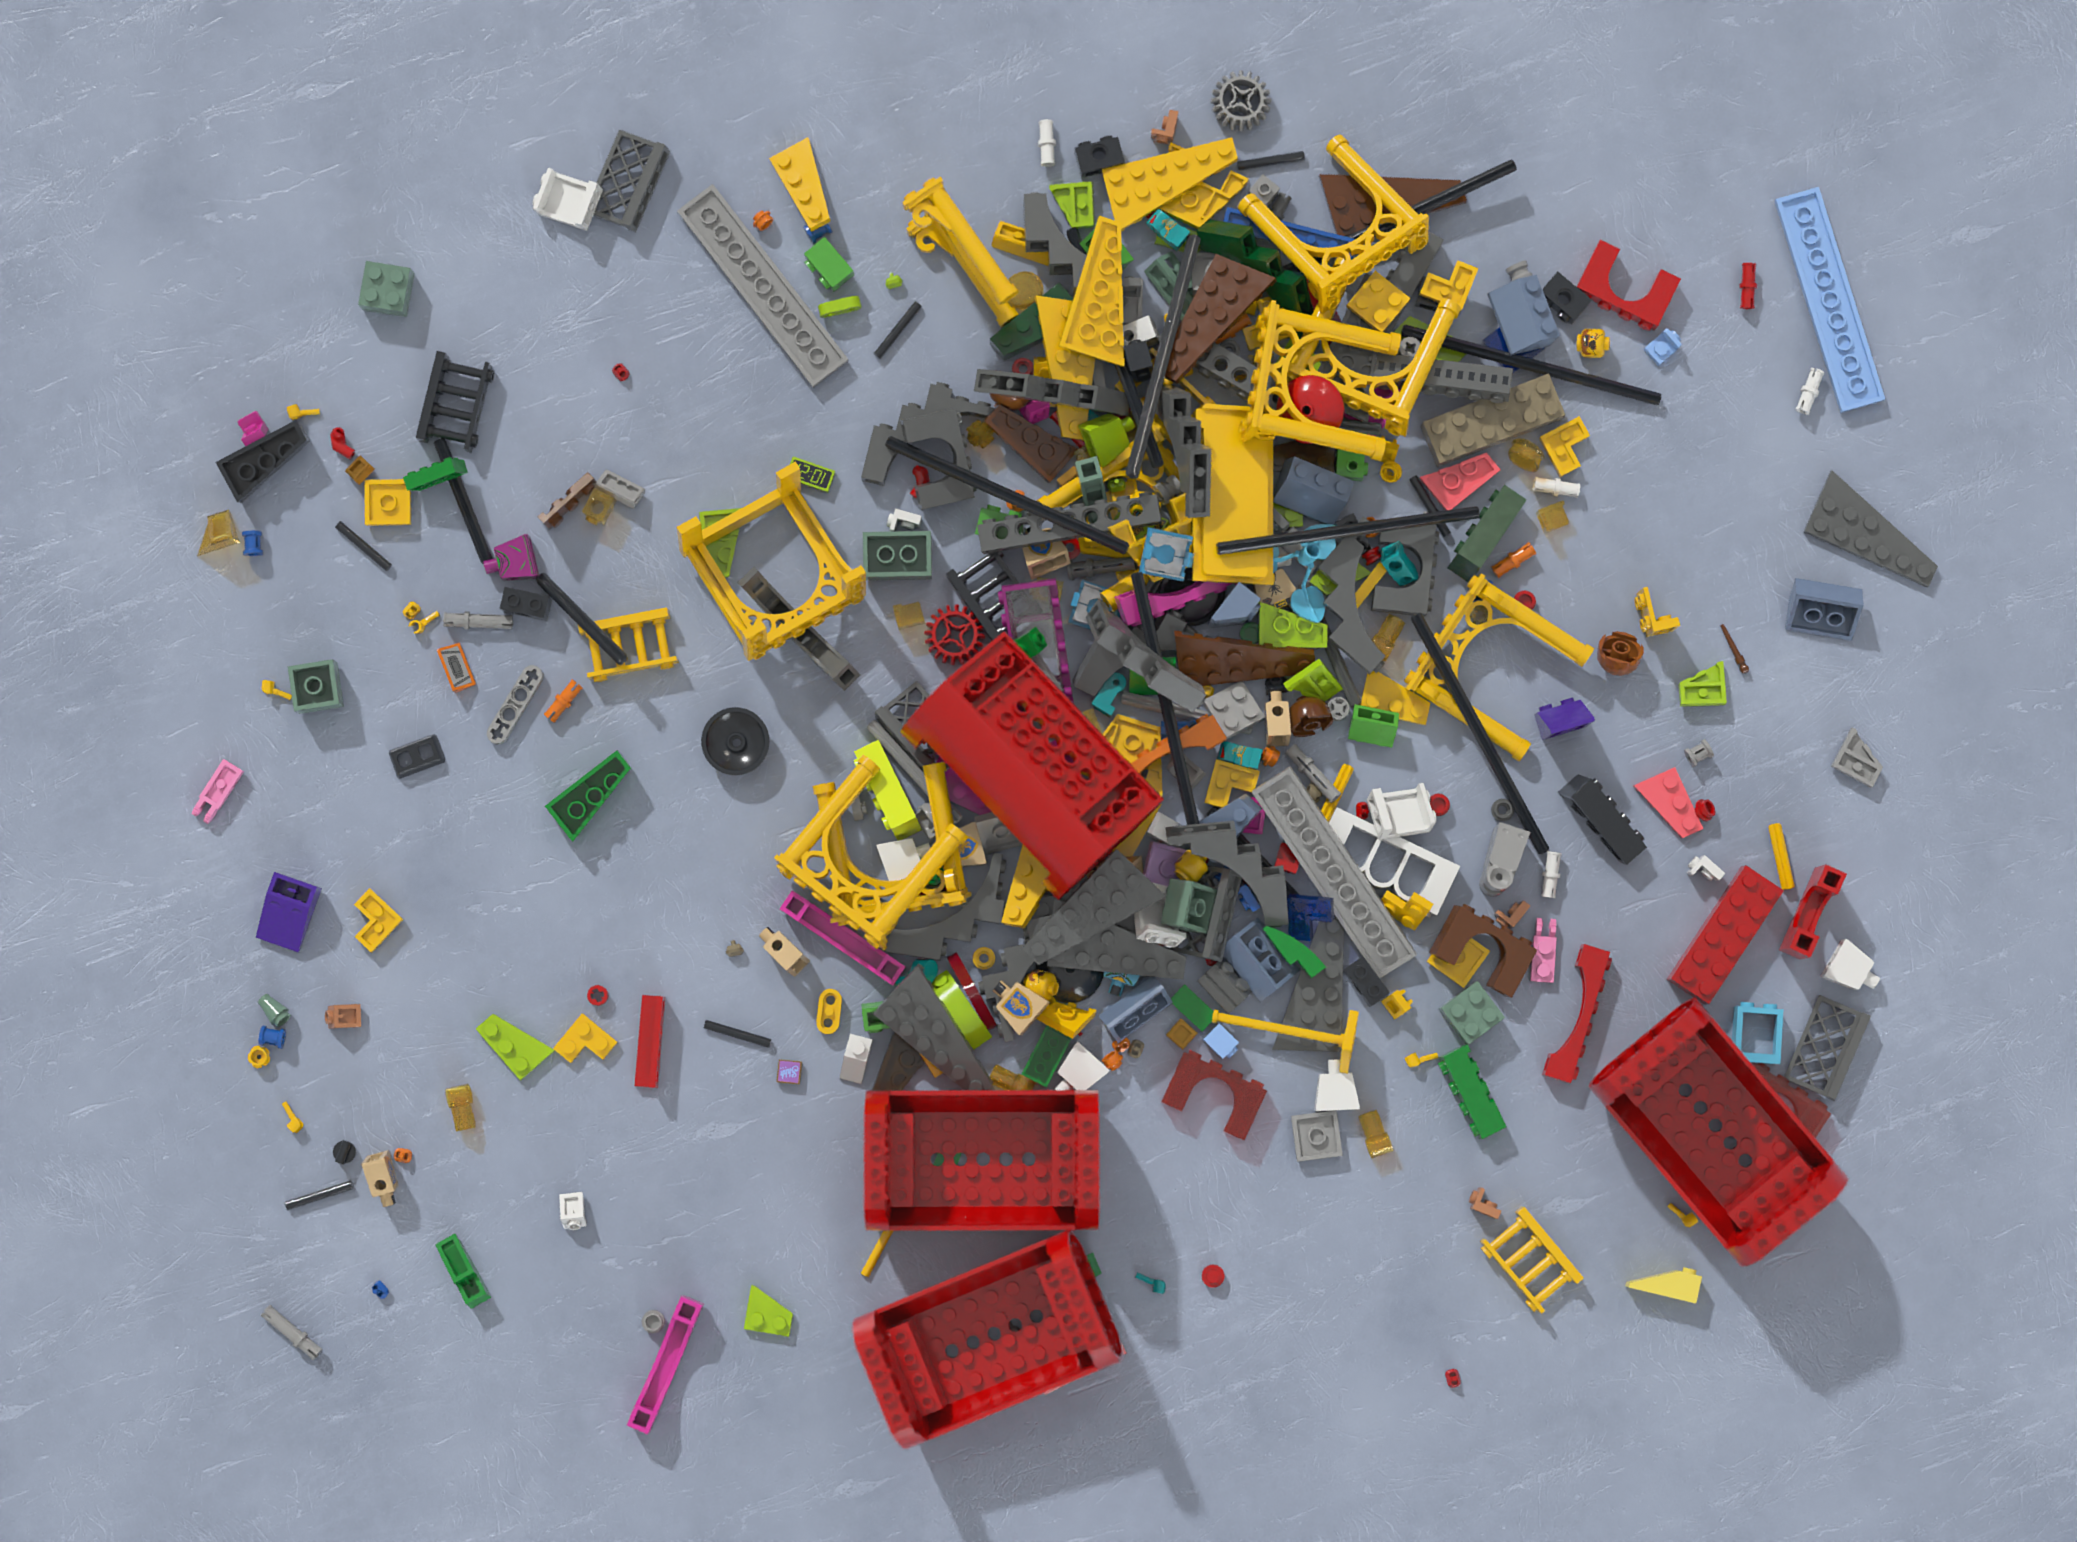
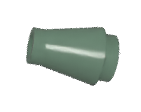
M269 994L263 995L258 1000V1004L263 1009L271 1025L281 1027L290 1019L289 1009L277 1002Z

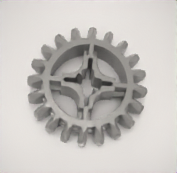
M1242 70L1239 71L1238 77H1236L1234 72H1231L1230 79L1224 75L1222 77L1223 83L1217 82L1216 87L1218 89H1213L1212 95L1215 96L1211 98V104L1215 105L1212 108V112H1219L1216 116L1217 120L1224 118L1223 126L1231 123V130L1235 129V125L1239 126L1240 132L1243 131L1244 125L1247 126L1248 130H1251L1252 122L1254 125L1259 126V119L1265 120V113L1270 111V107L1267 105L1271 103V98L1266 97L1270 94V90H1263L1266 86L1265 82L1258 84L1260 80L1258 75L1251 79L1252 72H1248L1247 77L1243 76ZM1243 85L1249 87V89L1240 90L1237 86ZM1229 90L1233 100L1225 108L1223 96ZM1257 94L1259 107L1253 112L1250 101ZM1238 98H1239L1240 100L1245 99V103H1244V104H1243L1242 102L1237 103V99H1238ZM1236 111H1240L1245 116L1239 117L1233 115V113Z

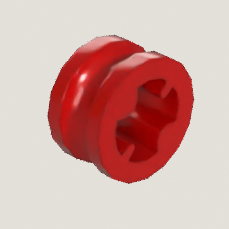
M1379 546L1361 556L1362 559H1366L1367 566L1381 559Z
M600 985L592 986L587 993L589 1002L596 1006L605 1004L609 997L607 989ZM596 989L604 993V997H601L602 1001L600 1002L597 999H592V994H595L593 991Z

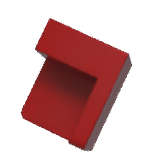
M1281 843L1274 866L1283 865L1284 872L1295 875L1299 861L1286 843Z

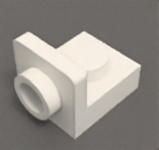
M895 508L894 514L890 513L887 527H890V532H894L898 522H901V526L908 529L920 528L922 516Z
M1705 855L1700 858L1696 856L1688 864L1690 869L1687 871V874L1690 876L1694 875L1699 868L1703 869L1701 873L1710 881L1712 879L1718 881L1725 874Z
M582 1192L560 1194V1219L565 1229L577 1230L587 1226L584 1213V1195Z

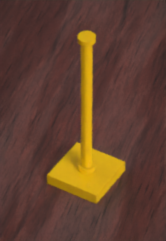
M1215 1009L1212 1023L1222 1022L1338 1044V1047L1342 1048L1339 1072L1348 1074L1359 1011H1349L1345 1034L1341 1033V1035L1219 1013V1010Z

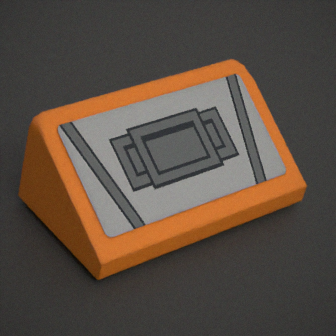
M460 643L437 649L453 692L456 693L476 685Z

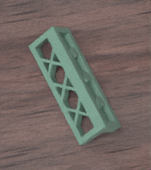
M1172 251L1157 258L1144 271L1169 305L1181 264ZM1169 260L1174 269L1170 268L1165 261ZM1192 277L1181 313V321L1193 300V296H1195L1192 294Z

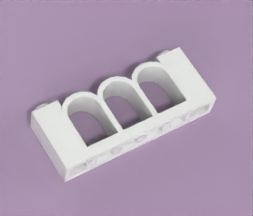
M1336 807L1329 824L1343 844H1345L1352 827L1376 838L1365 863L1360 867V870L1372 887L1382 889L1392 885L1394 894L1407 902L1410 896H1406L1401 892L1398 881L1409 856L1412 855L1433 865L1419 895L1433 903L1426 917L1430 918L1431 915L1437 916L1460 866L1400 837L1379 840L1373 824ZM1381 841L1405 852L1393 878L1386 883L1374 880L1369 870Z

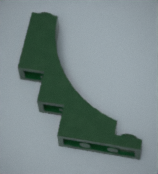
M1209 219L1197 230V235L1201 239V250L1218 254L1275 277L1277 282L1272 287L1269 286L1265 291L1272 300L1276 301L1279 308L1308 315L1313 314L1305 275L1301 272L1284 270L1279 250L1257 246L1253 227ZM1296 331L1300 340L1304 332Z

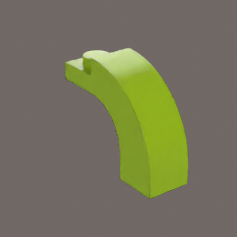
M948 970L936 976L931 983L934 991L945 1004L973 1050L992 1038Z

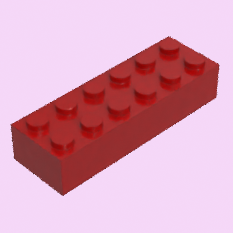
M1747 865L1741 866L1667 980L1693 998L1695 997L1702 1004H1710L1784 890Z

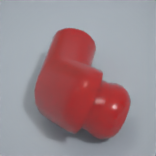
M340 427L334 428L330 434L332 449L351 460L356 450L346 445L344 430Z
M917 465L913 468L912 474L916 478V485L930 482L928 470L924 466ZM913 488L909 494L917 499L915 488Z

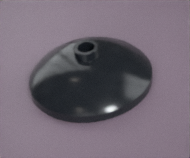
M1192 567L1185 568L1184 581L1165 578L1159 593L1181 590L1196 582L1192 581ZM1213 591L1206 594L1205 599L1196 602L1193 600L1188 601L1184 607L1177 609L1183 613L1182 617L1187 623L1185 626H1198L1211 620L1224 601L1225 591L1220 593H1214Z
M739 707L726 708L714 714L706 723L701 737L702 751L707 761L716 770L727 775H743L755 770L766 758L770 744L769 733L762 719L754 712ZM740 739V746L734 747L733 740Z
M1047 961L1039 965L1036 963V969L1051 972L1055 975L1059 989L1053 997L1055 1000L1063 1003H1077L1092 996L1099 988L1104 975L1103 971L1075 969L1074 972L1068 973L1066 968L1047 966Z

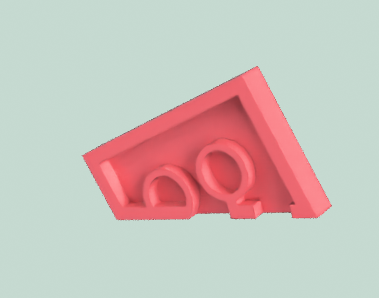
M1484 453L1453 466L1440 469L1437 472L1421 476L1419 479L1446 511L1455 508L1496 475L1500 468L1487 453Z
M1675 767L1633 786L1681 839L1703 829Z

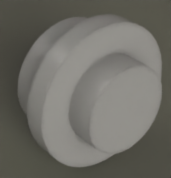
M650 1310L642 1317V1326L649 1333H657L664 1327L665 1318L657 1310Z

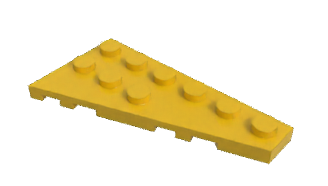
M1233 138L1102 169L1115 221L1121 222V232L1133 223L1136 224L1141 221L1143 217L1151 212L1162 208L1185 194V191L1198 186L1211 175H1216L1237 162L1238 157Z
M1034 296L1038 308V318L1042 329L1043 344L1051 379L1092 385L1095 358L1059 347L1073 301ZM1056 404L1061 437L1083 440L1078 425L1088 421L1089 410Z

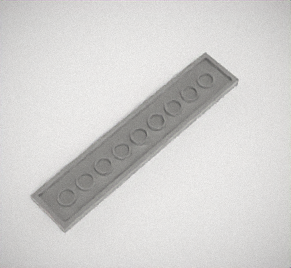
M713 184L677 210L684 222L813 388L849 361Z
M1291 766L1252 790L1253 795L1377 976L1381 978L1417 956V952Z

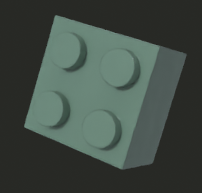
M366 261L358 305L365 311L407 317L415 273L408 267Z
M331 659L287 666L295 712L302 714L344 707L338 662Z
M1170 878L1169 886L1166 890L1167 897L1162 911L1161 923L1187 932L1207 934L1217 890L1193 881Z
M1478 981L1473 982L1438 1008L1465 1045L1471 1044L1505 1018Z

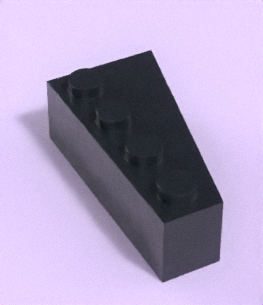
M295 420L215 463L236 501L242 503L305 447L310 440L300 421Z
M1579 774L1576 775L1558 793L1563 798H1569L1573 802L1571 808L1581 817L1588 819L1586 825L1595 834H1601V842L1620 863L1627 865L1647 848L1643 843L1645 838L1638 830H1633L1630 827L1631 821L1623 812L1619 813L1615 808L1617 806L1616 802L1609 795H1604L1601 791L1603 787L1598 780Z

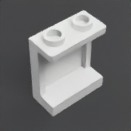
M548 168L541 178L539 193L534 196L533 210L540 216L587 231L603 189L598 183L592 181L587 183L559 174L553 169Z
M1419 783L1415 789L1382 793L1381 788L1372 789L1367 798L1379 840L1429 833L1436 823V814L1431 809L1430 794L1425 789L1424 783Z
M1153 883L1158 889H1160L1165 895H1167L1166 890L1168 886ZM1166 897L1134 914L1136 939L1145 940L1148 943L1162 944L1166 947H1176L1186 939V933L1161 923Z

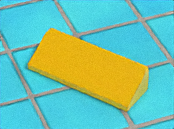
M1003 221L999 222L993 236L992 247L1049 266L1048 252H1025L1024 228Z

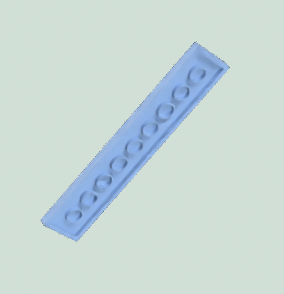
M1819 187L1776 199L1774 202L1840 413L1884 401L1885 396Z

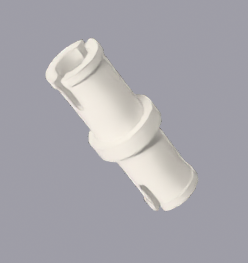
M1045 119L1039 121L1040 140L1038 141V146L1041 147V166L1051 167L1055 165L1054 147L1056 146V140L1053 139V121Z
M1815 368L1810 369L1806 384L1801 388L1802 394L1795 409L1797 412L1803 414L1805 411V415L1810 414V409L1815 397H1818V388L1825 374L1822 370L1816 369L1815 372Z
M1535 477L1533 491L1552 493V496H1558L1559 494L1578 498L1580 484L1563 482L1558 478L1550 480Z
M1547 851L1545 871L1542 872L1544 881L1541 896L1556 898L1557 879L1560 878L1558 872L1562 853Z

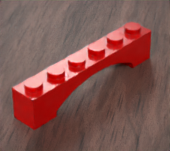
M1586 944L1580 946L1575 967H1578L1582 979L1580 1013L1574 1029L1566 1042L1554 1054L1548 1053L1542 1073L1543 1076L1566 1083H1571L1572 1079L1576 1080L1579 1072V1067L1576 1065L1578 1059L1583 1058L1586 1045H1583L1585 1036H1589L1592 1029V1023H1589L1591 1015L1596 1014L1599 1002L1596 1001L1598 992L1602 993L1606 980L1603 979L1605 970L1608 971L1611 966L1612 958L1609 957V951Z

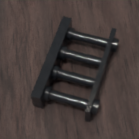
M436 351L415 438L424 443H428L429 438L433 436L465 443L464 449L466 452L472 453V449L476 448L479 435L476 432L488 383H492L494 378V370H492L489 362L484 363L483 370L451 363V360H448L449 356L445 352ZM450 371L481 378L478 391L446 384L443 381L445 373ZM446 393L475 400L473 412L470 413L440 406V403H438L439 395ZM443 415L469 421L470 425L467 435L435 428V425H432L434 416Z
M1002 551L987 554L962 573L960 571L956 573L954 569L946 573V577L970 611L974 613L975 618L979 620V624L983 626L991 641L1004 631L1008 634L1007 627L1003 628L1002 626L1000 628L998 626L995 628L991 623L993 616L1003 610L1004 605H1000L998 601L990 608L982 610L978 602L982 596L1007 579L1012 584H1019L1002 560L1004 557ZM993 561H996L1003 571L975 591L973 589L969 591L965 586L967 579ZM1024 589L1011 592L1012 602L1022 597L1029 607L1018 616L1043 612L1039 603L1036 600L1032 602Z

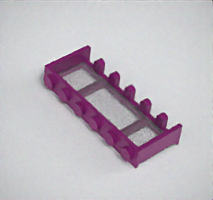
M1056 578L1003 585L1002 591L998 592L999 604L1004 605L1005 614H1001L1003 628L1007 627L1008 635L1015 640L1032 628L1037 627L1047 643V647L1039 654L1063 689L1062 692L1074 703ZM1016 704L1017 709L1025 713L1024 707Z

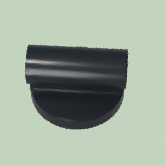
M1285 677L1268 678L1265 681L1266 696L1272 691L1289 692L1283 684L1287 679Z
M346 1140L338 1142L333 1148L335 1162L340 1164L351 1162L356 1156L354 1144Z

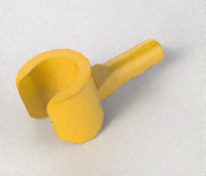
M298 404L287 407L289 418L292 420H297L305 415L320 414L319 409L300 411Z
M436 611L421 621L413 620L409 623V627L418 623L419 629L414 634H420L424 631L425 625L440 616V614Z
M262 681L261 689L264 693L278 695L291 700V694L274 689V681Z
M1416 1052L1405 1057V1061L1409 1067H1415L1425 1061L1437 1059L1438 1054L1433 1053L1418 1058Z
M287 1101L282 1103V1106L291 1119L286 1126L293 1133H298L303 1128V1122L293 1114Z
M1672 1203L1667 1206L1679 1216L1686 1227H1692L1698 1222V1219L1692 1212L1685 1216Z

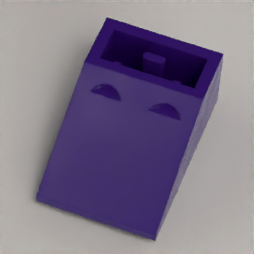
M274 872L266 893L255 938L299 953L322 888Z

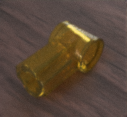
M1388 614L1379 632L1372 639L1376 647L1385 655V658L1382 660L1384 662L1388 659L1395 646L1396 639L1406 624L1400 618Z
M995 1064L989 1076L994 1086L1004 1090H1033L1036 1084L1035 1081L1019 1073L1015 1074Z
M469 1084L446 1088V1099L449 1108L452 1110L456 1132L476 1128L471 1105L473 1098Z
M1377 1110L1359 1115L1358 1118L1366 1137L1365 1143L1370 1157L1373 1159L1392 1152L1393 1147L1387 1132L1384 1131Z

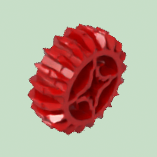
M955 604V611H951L950 606L946 605L947 613H943L942 609L939 608L937 610L940 615L939 618L934 614L931 615V619L935 623H926V626L931 628L932 631L927 630L924 632L926 636H931V638L925 640L926 644H933L928 649L929 652L937 650L938 652L934 658L939 659L943 655L942 663L946 664L948 658H951L952 666L955 665V659H959L960 664L963 665V657L966 656L969 661L972 658L971 652L974 655L979 653L975 647L983 648L984 644L979 642L978 639H985L984 634H978L984 628L982 625L977 626L980 623L977 618L972 619L975 616L974 613L971 611L967 615L968 607L966 606L963 607L962 612H959L958 604ZM949 618H962L968 623L955 626ZM943 622L947 633L937 642L936 632L939 625ZM949 626L952 630L961 632L959 633L960 643L958 640H954V638L953 640L949 638L951 636ZM973 628L974 638L971 645L967 648L963 641V636ZM955 644L961 652H948L942 647Z

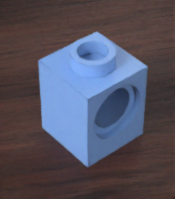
M1220 1023L1203 1039L1221 1059L1225 1056L1230 1059L1238 1050L1236 1045L1239 1042Z

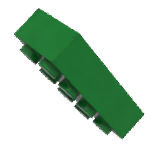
M448 457L443 459L444 462H435L431 464V467L425 466L420 468L418 472H409L407 476L403 477L407 491H422L467 474L465 461Z
M1046 1025L1021 1075L1047 1087L1072 1038Z

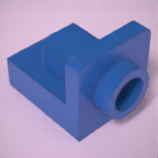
M1246 884L1244 886L1240 885L1238 894H1241L1242 898L1239 901L1246 911L1250 909L1253 913L1260 908V905Z

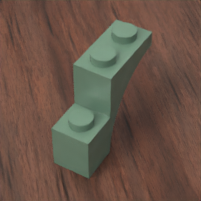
M1097 456L1076 461V473L1085 506L1094 505V501L1107 499ZM1109 512L1108 517L1112 520L1111 513ZM1096 513L1087 515L1089 524H1094L1097 521L1098 515Z

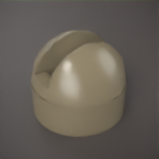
M1310 783L1306 790L1314 802L1317 803L1320 801V797H1322V792Z

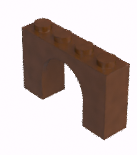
M1466 904L1462 906L1454 905L1429 954L1447 964L1455 965L1466 943L1472 937L1482 933L1488 934L1498 945L1499 961L1486 986L1506 997L1512 998L1537 952V949L1531 946L1533 942L1524 937H1520V939L1514 937L1512 930L1505 926L1499 928L1493 925L1494 920L1485 915H1482V917L1474 914L1475 909Z

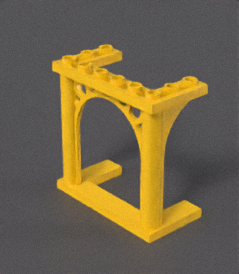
M796 461L776 472V490L702 530L701 523L697 516L677 526L680 553L684 558L688 557L742 643L743 653L748 661L760 659L771 648L777 649L783 646L787 639L801 636L805 629L812 625L813 627L819 626L825 621V618L830 615L836 616L840 614L846 606L850 604L856 605L866 596L865 570L862 565L851 569L845 563L801 494L800 468ZM784 504L816 555L819 564V580L811 597L797 609L782 614H766L755 611L741 602L706 546ZM829 573L830 579L834 578V580H825L824 576ZM824 586H831L837 590V594L835 596H826L821 592V589ZM818 598L824 601L819 602L818 605L814 604V601ZM802 611L803 613L798 616L797 612ZM755 616L757 618L753 626L750 624L753 623L752 620L749 619V617ZM764 620L771 622V629L768 633L762 622ZM783 620L785 622L784 624L781 623L779 627L776 628L777 621Z

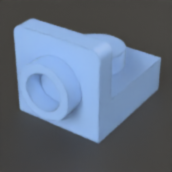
M1666 328L1643 350L1659 366L1682 345L1681 339L1675 331H1670Z

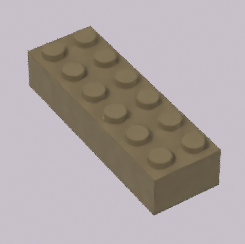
M1546 374L1512 387L1510 389L1509 402L1493 403L1490 400L1481 399L1426 420L1420 427L1438 468L1560 421L1564 418L1565 412L1550 375Z

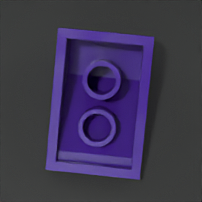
M1574 698L1560 701L1561 705L1557 707H1552V704L1539 707L1540 712L1534 714L1542 740L1585 728L1595 721L1594 716L1581 699L1574 701Z

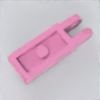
M223 759L200 794V799L195 805L192 814L198 816L206 802L212 806L203 820L209 824L217 814L218 809H221L244 771Z
M1536 918L1532 947L1537 949V952L1531 961L1530 981L1554 983L1557 939L1555 937L1556 919H1550L1549 937L1541 936L1542 918Z

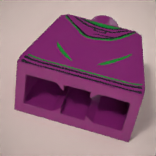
M528 534L521 535L494 547L496 558L484 561L486 573L499 572L503 581L528 580L539 577L531 538Z

